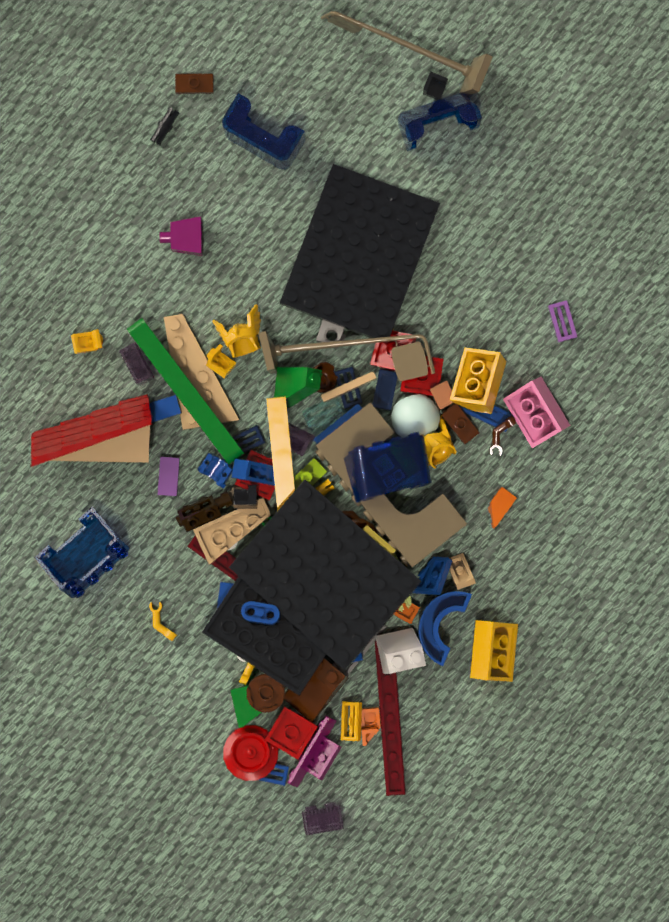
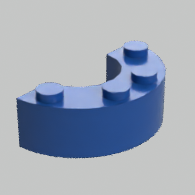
M453 591L441 594L427 604L420 616L418 623L419 641L425 653L441 666H444L450 648L444 645L439 637V623L450 612H465L472 596L470 593Z

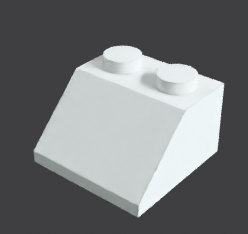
M413 628L376 636L383 674L426 666L422 645Z

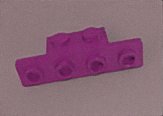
M326 716L320 722L319 729L310 739L307 750L300 756L297 767L290 773L288 784L298 787L307 772L323 780L342 748L327 738L336 723L335 719Z

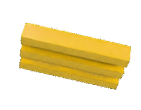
M342 701L341 740L361 741L362 702ZM348 706H350V717H349V721H348Z

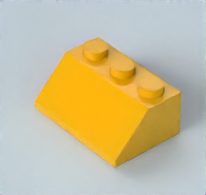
M464 348L450 401L475 412L492 414L507 362L502 354L495 351Z
M475 621L470 678L513 682L518 624Z

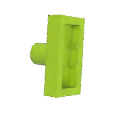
M315 458L294 476L295 490L304 480L313 486L327 473Z

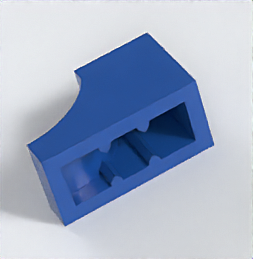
M234 460L231 478L275 486L272 465L249 460Z

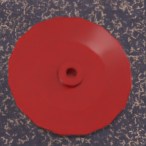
M256 725L243 726L236 729L227 738L223 747V759L227 769L235 777L244 781H257L266 777L275 768L278 760V748L265 740L269 734L266 729Z

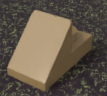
M464 553L450 557L452 564L449 571L457 590L476 584Z

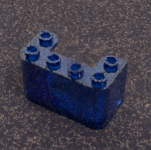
M238 93L222 120L226 138L278 169L284 170L289 168L306 141L305 131L297 126L289 125L284 128L279 138L251 123L252 119L248 116L251 110V103L248 98Z

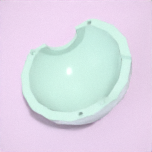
M423 394L405 397L393 407L391 414L392 427L396 434L405 440L423 441L427 434L434 433L438 428L440 421L439 409L433 400Z

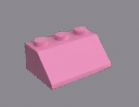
M542 377L532 380L503 399L532 448L571 426Z

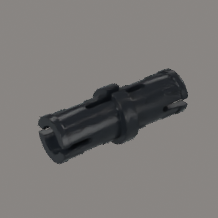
M168 108L162 121L158 122V127L150 138L153 143L156 141V144L161 146L166 134L172 130L171 126L179 112L176 110L173 112V108Z

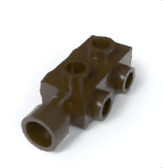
M228 492L221 493V496L213 498L212 495L209 497L205 496L194 504L183 506L181 510L177 511L178 516L175 517L179 526H184L186 532H189L221 517L219 509L233 505Z

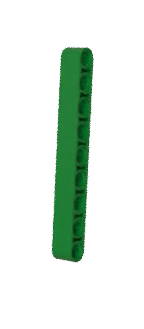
M140 318L128 327L127 331L225 461L230 465L235 459L242 456L244 452L143 318Z

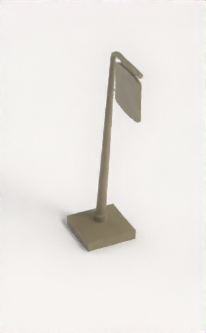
M330 11L321 16L322 20L327 18L328 22L351 33H357L362 28H365L462 72L465 79L460 94L464 96L480 91L493 58L488 54L473 58L470 66H465L339 12Z
M266 331L258 333L267 371L270 374L277 373L278 356H281L282 353L387 341L396 342L397 347L392 348V359L400 382L426 376L428 374L427 367H430L431 373L435 374L428 341L421 334L280 346L279 344L274 345ZM421 338L424 341L425 348L422 347L420 342L398 346L396 340ZM424 350H426L429 365H427Z

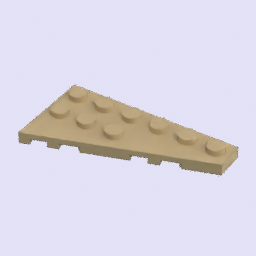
M183 314L164 317L170 356L221 423L239 421L213 370L206 366L207 359ZM178 398L182 411L180 417L183 430L200 427Z

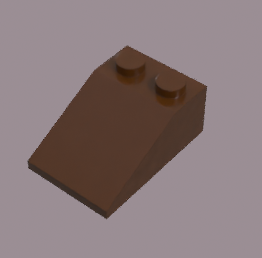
M324 658L301 695L298 696L291 690H288L284 700L309 721L314 722L349 678Z

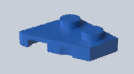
M432 557L427 566L418 574L422 582L413 593L441 595L452 560L448 557Z

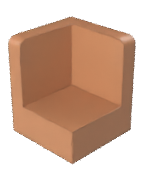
M447 380L430 389L439 411L454 404L450 401L452 390Z

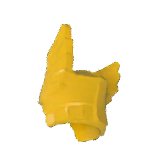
M257 304L247 314L248 324L236 323L228 332L221 323L215 319L212 321L233 358L252 353L261 348L257 336L260 332L261 322Z
M440 416L439 421L440 433L427 434L420 448L417 449L407 443H402L407 450L434 469L437 468L436 465L447 460L451 454L457 453L442 416Z

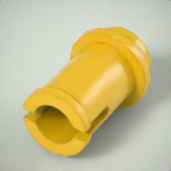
M326 479L315 489L324 496L335 488L331 485L329 479Z

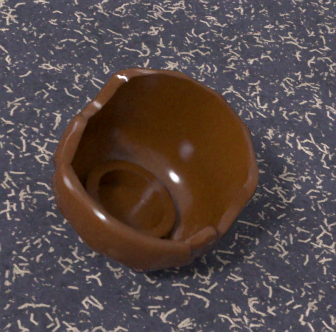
M328 362L319 363L314 367V369L322 370L320 389L316 392L326 393L336 386L338 376L334 373L335 367Z

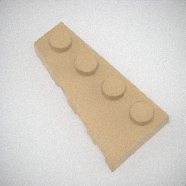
M264 498L257 500V509H237L193 529L208 564H211L271 516Z

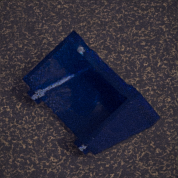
M459 93L402 112L398 118V126L407 151L416 149L417 140L424 134V126L453 116L456 117L458 125L465 124L469 127L470 131L479 128L482 116L478 106L469 96Z

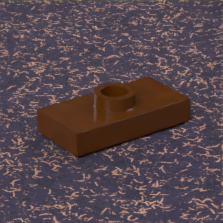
M175 74V93L214 94V75Z
M454 403L440 414L464 445L479 434V431L458 404Z

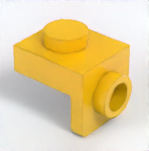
M99 329L71 335L75 354L93 352L102 348L103 337L99 333Z
M219 344L216 349L212 348L207 354L208 361L206 366L225 379L235 368L236 362L221 352L223 346Z

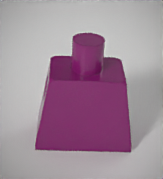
M201 217L171 222L170 231L159 232L160 243H171L172 252L203 256Z

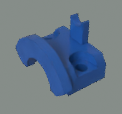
M208 453L197 470L212 478L218 486L225 488V483L232 474L233 467L225 459H220L215 454Z

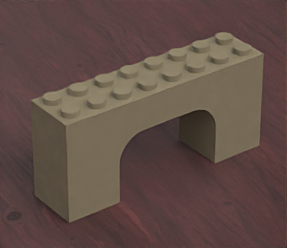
M370 402L316 445L317 450L315 452L322 462L324 460L328 462L329 466L327 467L334 477L336 475L339 476L341 479L339 483L346 492L348 490L351 491L353 494L351 499L358 507L362 505L365 509L363 514L370 522L374 520L378 525L375 527L382 537L385 535L389 539L387 543L401 554L399 559L405 567L409 565L412 568L467 525V523L444 494L440 495L420 512L411 515L399 512L369 476L366 469V460L374 450L394 435V431Z

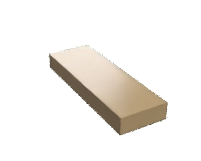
M370 372L322 394L321 398L326 403L376 380L374 372Z

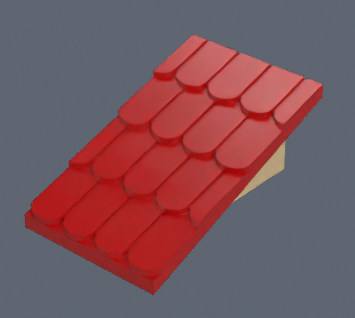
M148 394L119 401L118 405L95 410L90 415L63 421L58 426L32 433L31 467L47 461L149 463L152 417Z

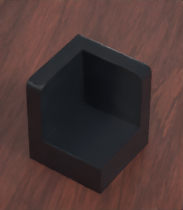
M430 72L423 89V95L440 101L448 78Z
M256 485L249 486V489L234 490V509H257Z

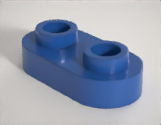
M249 601L241 608L243 618L249 622L273 625L280 619L279 609L271 604ZM254 609L255 613L248 615V610ZM269 612L274 613V617L271 619L267 618Z

